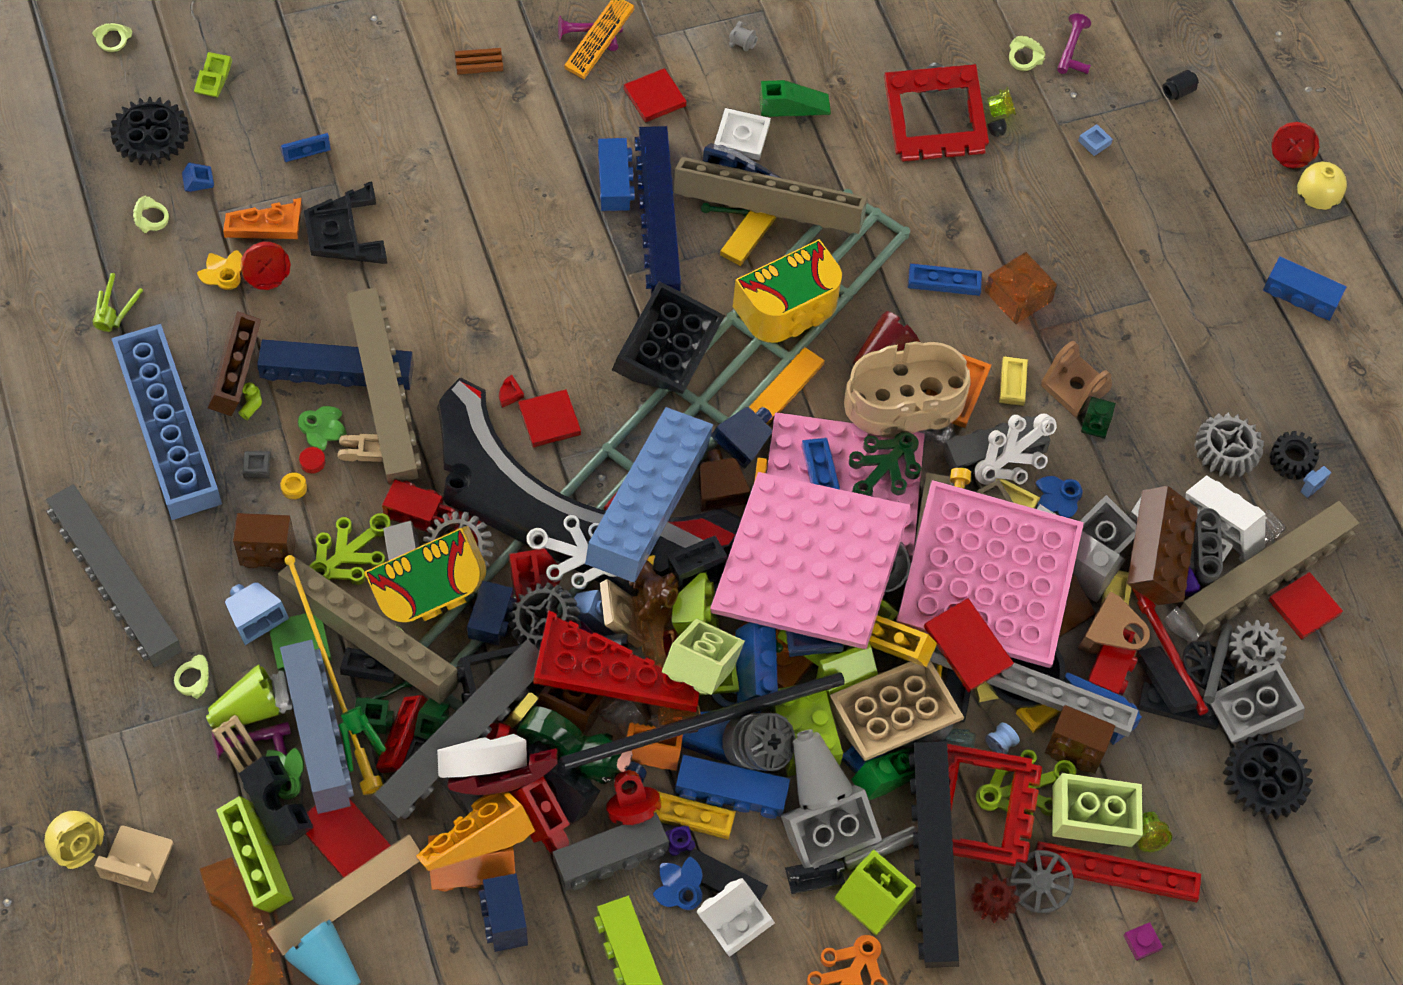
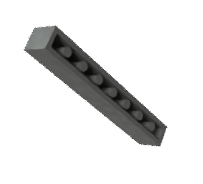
M73 484L47 498L46 501L50 508L46 510L48 517L53 524L58 522L61 526L59 533L67 544L71 541L74 548L71 550L79 563L84 561L87 567L84 570L90 581H97L100 585L97 590L104 602L110 600L113 605L110 608L112 614L118 622L123 620L126 627L123 629L131 642L136 640L139 644V647L136 649L143 661L149 660L155 668L182 652L179 640L76 486Z
M528 639L521 644L371 797L393 821L399 817L405 820L416 809L413 803L419 797L424 800L435 789L432 784L439 778L437 750L486 737L492 731L489 725L495 719L500 722L511 711L508 706L514 700L519 703L530 692L527 686L534 679L539 650Z

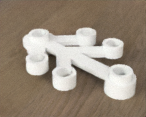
M1048 414L1038 415L1034 420V429L1016 442L1019 432L1026 427V420L1019 415H1013L1008 421L1009 430L1007 438L1005 434L998 430L990 433L986 458L975 466L974 473L976 479L984 485L994 482L997 478L1013 480L1017 484L1025 483L1028 479V473L1020 467H1016L1013 470L1002 467L1008 462L1031 464L1037 469L1044 468L1048 462L1044 454L1041 452L1033 454L1021 452L1041 436L1053 434L1057 428L1055 419ZM1000 436L999 440L995 442L996 437ZM1004 445L1003 453L997 457L998 448Z
M569 515L564 519V527L571 533L577 546L549 538L547 533L541 528H534L527 535V543L534 550L547 548L572 556V558L558 565L553 564L547 568L546 574L554 582L561 580L563 574L585 564L588 543L580 529V521L574 515ZM569 520H576L575 527L569 528L567 526ZM599 523L590 525L588 532L591 537L593 536L592 530L598 527ZM536 537H543L541 544L536 545L534 543ZM593 567L585 573H575L571 578V582L576 589L581 590L588 585V582L603 574L609 577L616 576ZM553 569L559 570L557 577L550 576V572ZM577 577L584 578L582 585L575 584Z

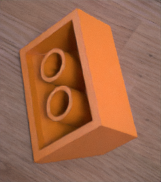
M438 835L428 836V844ZM513 846L431 870V889H438L439 891H450L457 887L473 889L481 887L484 879L515 874Z

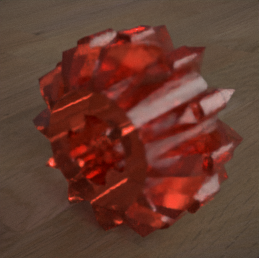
M996 873L993 875L992 880L984 876L981 883L974 885L975 893L971 895V901L976 903L973 908L974 912L983 911L982 920L986 919L989 915L993 923L997 922L998 917L1006 921L1009 918V913H1015L1017 909L1015 904L1018 903L1019 896L1014 894L1017 889L1016 885L1007 886L1008 877H1005L1003 881H999ZM991 895H994V901L990 898ZM996 896L1000 899L999 902H996Z

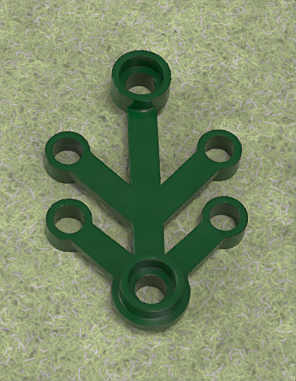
M909 432L898 433L894 439L878 440L875 436H867L863 443V449L866 452L875 453L877 450H893L889 454L864 456L858 451L850 454L848 464L851 468L859 469L862 466L878 465L865 481L861 480L854 484L852 492L872 497L873 487L889 470L892 482L891 492L895 495H903L906 491L907 482L901 477L898 459L904 456L906 477L917 479L920 476L921 466L916 462L914 452L918 449L919 445L918 438Z

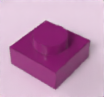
M1150 922L1127 931L1123 935L1136 961L1159 952L1163 948Z

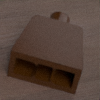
M718 449L709 451L706 454L708 462L701 463L699 470L701 512L747 504L750 497V489L735 458L723 459L722 453Z

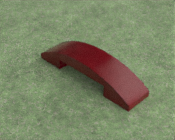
M555 748L530 754L529 766L480 778L479 775L449 777L448 788L459 793L490 795L524 787L544 776L558 763V750Z

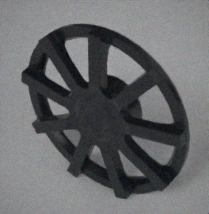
M1192 641L1183 651V665L1190 678L1198 686L1206 690L1214 659L1212 658L1211 651L1215 653L1216 647L1211 645L1210 641ZM1199 647L1205 648L1206 655L1202 652V650ZM1193 648L1200 658L1188 651ZM1225 656V665H1223L1222 671H1227L1229 677L1221 672L1220 678L1227 683L1225 686L1227 687L1235 683L1234 672L1236 670ZM1187 659L1197 662L1196 666L1189 668ZM1194 672H1198L1203 677L1202 682L1193 675ZM1219 680V684H1218L1217 691L1223 689V687H1222V685H1221V683H1220V680Z

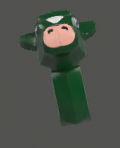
M544 707L530 708L521 719L516 733L517 736L526 740V746L539 740L551 749L557 748L560 758L612 742L613 735L608 733L587 737L571 721L555 711ZM627 751L578 766V769L583 777L589 780L593 779L600 784H607L619 772H624L627 769L633 754L632 751Z

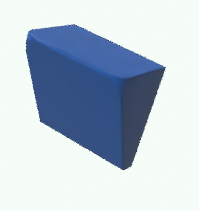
M194 163L187 164L182 172L185 191H196L214 187L211 166Z

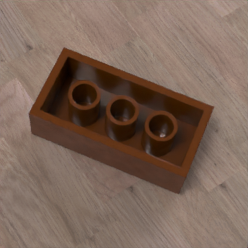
M1169 486L1142 490L1127 581L1129 586L1157 605L1184 602L1188 571L1191 563L1192 544L1194 542V531L1198 517V508Z

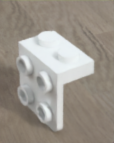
M743 878L727 884L722 892L704 901L697 910V914L714 934L729 957L775 924Z

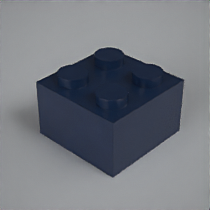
M517 873L484 879V890H479L487 944L493 943L494 952L527 946V926Z

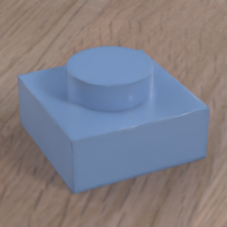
M1096 124L1081 134L1078 141L1095 156L1109 147L1113 139Z
M1325 466L1317 472L1312 470L1303 479L1305 484L1300 492L1308 499L1325 485L1331 472Z

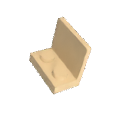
M121 826L108 857L98 856L94 867L100 878L153 893L174 843L168 838Z

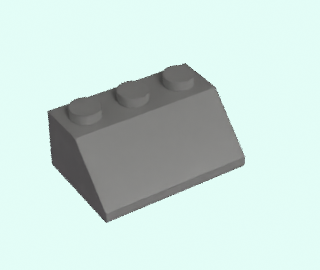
M853 785L851 786L853 793L847 798L845 794L837 797L839 802L834 805L816 810H809L808 805H806L804 809L799 807L780 815L788 839L804 868H818L820 865L830 863L834 859L842 858L882 841L865 789Z

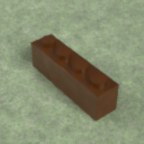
M237 311L228 331L207 409L229 416L233 415L240 401L261 323L260 318Z

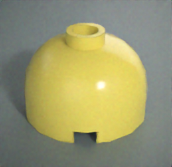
M1317 162L1310 165L1302 173L1297 184L1299 196L1302 194L1306 199L1305 203L1311 207L1324 210L1331 209L1333 205L1341 203L1346 192L1347 179L1342 169L1330 162Z
M67 811L57 816L48 826L45 833V847L55 862L61 866H66L68 869H74L83 866L95 856L91 852L97 844L101 846L104 831L102 825L89 814L82 811Z

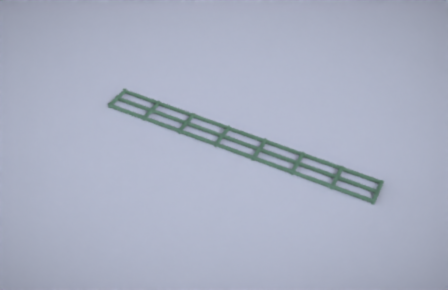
M845 189V190L843 191V192H846V193H851V194H853L852 190H850V189ZM868 203L866 204L865 213L868 214V217L864 220L859 234L852 233L832 254L835 261L838 263L876 221L897 233L896 237L848 288L842 284L840 285L839 295L841 296L838 298L834 314L821 325L813 326L789 352L777 343L764 342L756 338L734 309L727 313L706 352L731 325L753 340L699 397L687 388L683 394L675 392L692 404L684 414L694 417L701 410L721 424L743 408L749 407L804 347L807 348L841 309L853 299V296L897 248L909 238L910 228L897 223L882 213L880 208H875ZM813 224L795 245L786 251L785 255L808 245L823 227ZM760 345L764 346L782 360L730 417L725 416L707 402ZM658 388L607 443L603 444L599 452L560 493L570 497L607 457L627 471H630L634 462L615 450V448L662 400L669 390ZM710 437L709 446L700 463L705 459L706 454L718 444L712 437ZM627 474L596 508L604 510V506L619 490ZM515 539L486 570L484 581L490 582L510 561L509 554L517 553L525 544ZM581 577L576 582V585H582L584 578ZM573 586L569 590L571 598H574L576 593H580L584 589L579 590ZM479 589L464 597L466 603L447 611L420 639L419 643L428 648L474 598H477ZM559 604L557 607V617H559L563 613V608L561 604ZM508 616L507 622H511L512 619ZM527 624V631L530 633L532 628ZM472 639L450 664L457 667V663L462 657L473 655L484 642ZM452 694L443 701L446 704H450V707L455 711L462 705V702Z

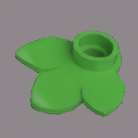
M323 406L316 411H304L298 418V427L306 434L309 445L317 447L322 451L326 449L327 440L338 441L341 436L347 435L345 427L338 421L342 416V411L338 408ZM307 419L313 420L315 423L310 424Z
M293 748L285 755L277 750H268L266 756H279L291 782L290 790L286 787L287 782L282 785L279 797L282 799L295 798L301 790L300 776L304 771V760L301 752L297 748Z

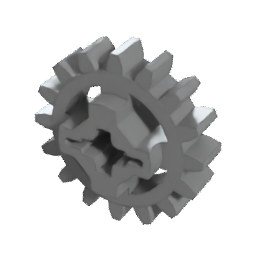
M1256 620L1253 626L1248 621H1245L1243 627L1238 625L1230 636L1227 650L1233 652L1229 658L1230 660L1237 659L1238 662L1235 667H1245V674H1248L1250 670L1254 671V674L1277 663H1283L1285 659L1284 653L1287 650V647L1282 645L1285 639L1284 637L1276 636L1277 628L1272 631L1269 630V623H1266L1263 627L1260 626L1259 620ZM1272 656L1270 660L1264 662V659H1269Z

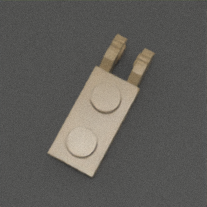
M377 434L344 435L340 437V445L350 448L358 447V449H342L338 451V459L351 462L356 460L383 462Z

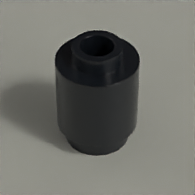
M1185 70L1168 78L1162 85L1163 92L1169 100H1178L1196 91L1199 80L1194 72Z

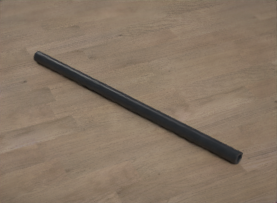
M838 672L560 758L561 765L564 771L836 688L844 685L845 680L843 674Z

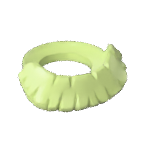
M108 23L97 27L92 34L96 37L97 44L102 50L117 52L126 45L127 39L132 36V30L127 26ZM109 31L119 32L121 42L118 46L110 48L103 44V38Z
M1017 36L1009 46L1011 49L1009 53L1010 64L1019 71H1029L1036 67V65H1042L1045 60L1043 47L1040 46V43L1027 36ZM1026 47L1033 51V59L1028 64H1019L1016 62L1014 55L1018 50Z
M147 196L139 198L138 202H136L133 211L134 222L144 233H147L149 230H161L168 224L169 213L162 204L155 202L154 199ZM157 208L163 212L164 219L161 222L153 223L143 217L142 212L145 209Z
M203 655L194 656L191 661L184 663L176 671L174 684L176 689L183 695H192V697L198 699L205 692L209 682L208 662ZM194 668L201 671V679L193 686L183 687L180 685V676L185 670Z

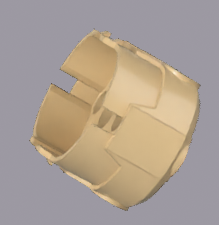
M916 341L905 343L903 351H897L898 345L887 346L879 351L864 355L855 363L846 386L844 398L845 413L850 421L867 433L882 436L883 438H891L901 432L916 433L929 428L935 430L942 429L956 420L964 409L971 382L970 371L966 366L967 361L963 355L949 345L938 342L921 343ZM931 389L937 392L938 395L929 396L922 391Z

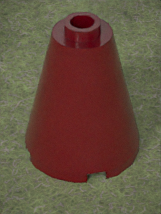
M885 311L856 355L853 364L855 365L864 355L879 351L887 346L898 345L897 351H903L905 343L920 342V340L908 324L903 326L898 322L901 319L890 311Z

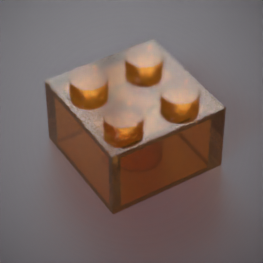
M1025 252L989 274L985 292L1017 324L1052 302L1057 284Z

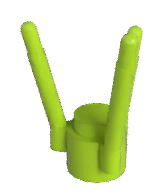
M114 273L110 274L104 299V292L99 291L95 316L92 321L95 328L104 332L112 331L113 327L119 328L122 319L143 292V289L139 288L120 314L116 316V311L108 306L115 279Z

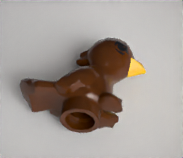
M654 555L648 557L635 583L629 581V585L633 586V589H636L638 586L642 587L645 605L637 614L638 620L642 622H653L655 614L659 613L663 606L671 608L678 597L677 588L679 585L678 581L675 580L676 575L670 573L665 578L657 575L653 567Z

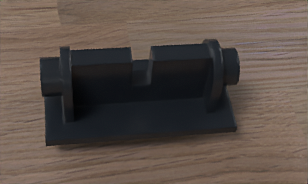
M834 859L832 862L820 865L815 869L814 867L804 868L802 864L785 867L791 894L845 884L843 875L845 867L840 859Z

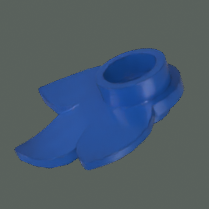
M1056 476L1043 477L1036 481V486L1044 493L1037 504V508L1041 504L1053 513L1058 512L1062 517L1071 518L1074 516L1078 509L1077 502L1083 494L1079 482L1073 479L1062 481ZM1066 491H1071L1073 495L1067 494Z
M692 857L687 858L682 867L673 863H661L660 877L663 886L653 893L655 899L666 907L678 905L684 910L697 908L703 898L702 890L699 887L703 879V873L699 863ZM688 890L693 893L691 901L685 898V893Z

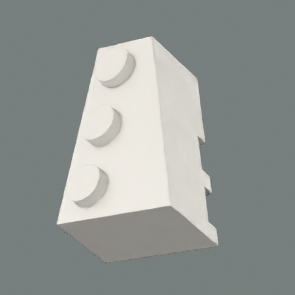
M1207 475L1186 492V499L1198 508V513L1205 508L1214 509L1219 513L1221 518V536L1233 544V548L1241 555L1239 560L1242 563L1265 548V513L1259 507L1253 506L1239 494L1233 493L1220 482L1211 479ZM1201 521L1205 526H1212L1207 521Z

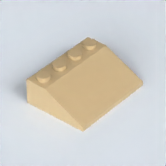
M931 660L927 668L913 662H908L830 695L831 711L842 733L864 761L964 719L963 714Z

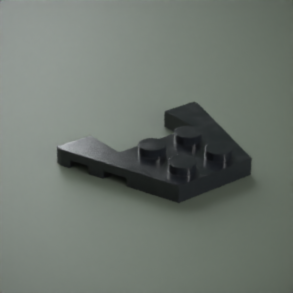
M373 182L365 183L364 187L359 190H349L345 192V196L334 201L329 199L304 210L311 256L387 264L384 241L358 244L352 208L376 205Z

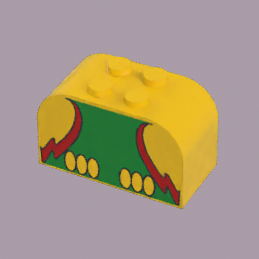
M816 240L735 279L733 308L749 331L761 341L776 343L792 336H799L804 330L812 326L821 325L834 314L837 308L842 280L841 268L821 240Z
M465 526L369 569L364 574L380 609L387 617L397 622H410L420 617L423 618V621H427L441 614L440 608L446 606L449 611L466 603L464 597L477 591L482 581H484L486 565L469 526Z

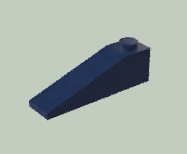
M710 143L704 148V162L781 178L738 151L724 145Z

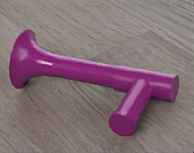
M1074 13L1069 16L1072 31L1057 71L1061 74H1066L1068 68H1072L1088 74L1091 65L1072 60L1081 31L1091 26V20L1083 14Z
M559 15V40H561L563 35L570 32H588L594 23H570L564 21ZM623 26L618 33L623 32ZM616 36L608 46L610 51H616L619 48Z
M288 722L248 733L253 742L273 739L275 750L285 755L288 754L283 735L291 734ZM212 733L215 753L219 760L221 754L225 751ZM241 735L236 736L241 745L246 744ZM229 737L225 738L231 748L235 747Z

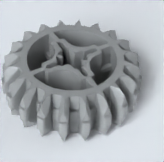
M1229 412L1223 418L1218 413L1214 418L1209 417L1206 423L1200 426L1199 432L1195 436V450H1198L1197 458L1203 459L1202 466H1211L1210 472L1217 470L1219 471V476L1227 473L1229 478L1233 477L1234 474L1241 477L1244 472L1249 473L1253 467L1255 468L1258 465L1259 459L1263 455L1264 441L1260 440L1261 432H1255L1256 424L1248 425V418L1242 421L1239 419V414L1232 418Z
M454 511L452 520H450L447 514H443L445 522L441 524L438 519H435L434 523L438 526L437 529L427 528L432 537L426 536L423 538L424 542L429 543L442 537L451 528L469 526L477 535L478 548L482 557L493 556V553L486 550V548L493 547L494 543L492 541H485V539L492 536L491 532H482L486 528V524L482 522L477 525L479 519L477 516H473L468 521L469 514L467 512H464L462 518L459 519L458 512ZM484 560L486 567H488L489 563Z

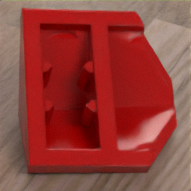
M545 548L509 554L511 580L517 603L521 601L518 594L524 596L528 594L527 587L534 591L536 590L537 583L541 584L543 588L547 582L551 583L553 587L559 585L561 580L557 582L551 581L546 574L547 568L550 565H558V563ZM553 569L550 572L551 577L559 575L558 569Z

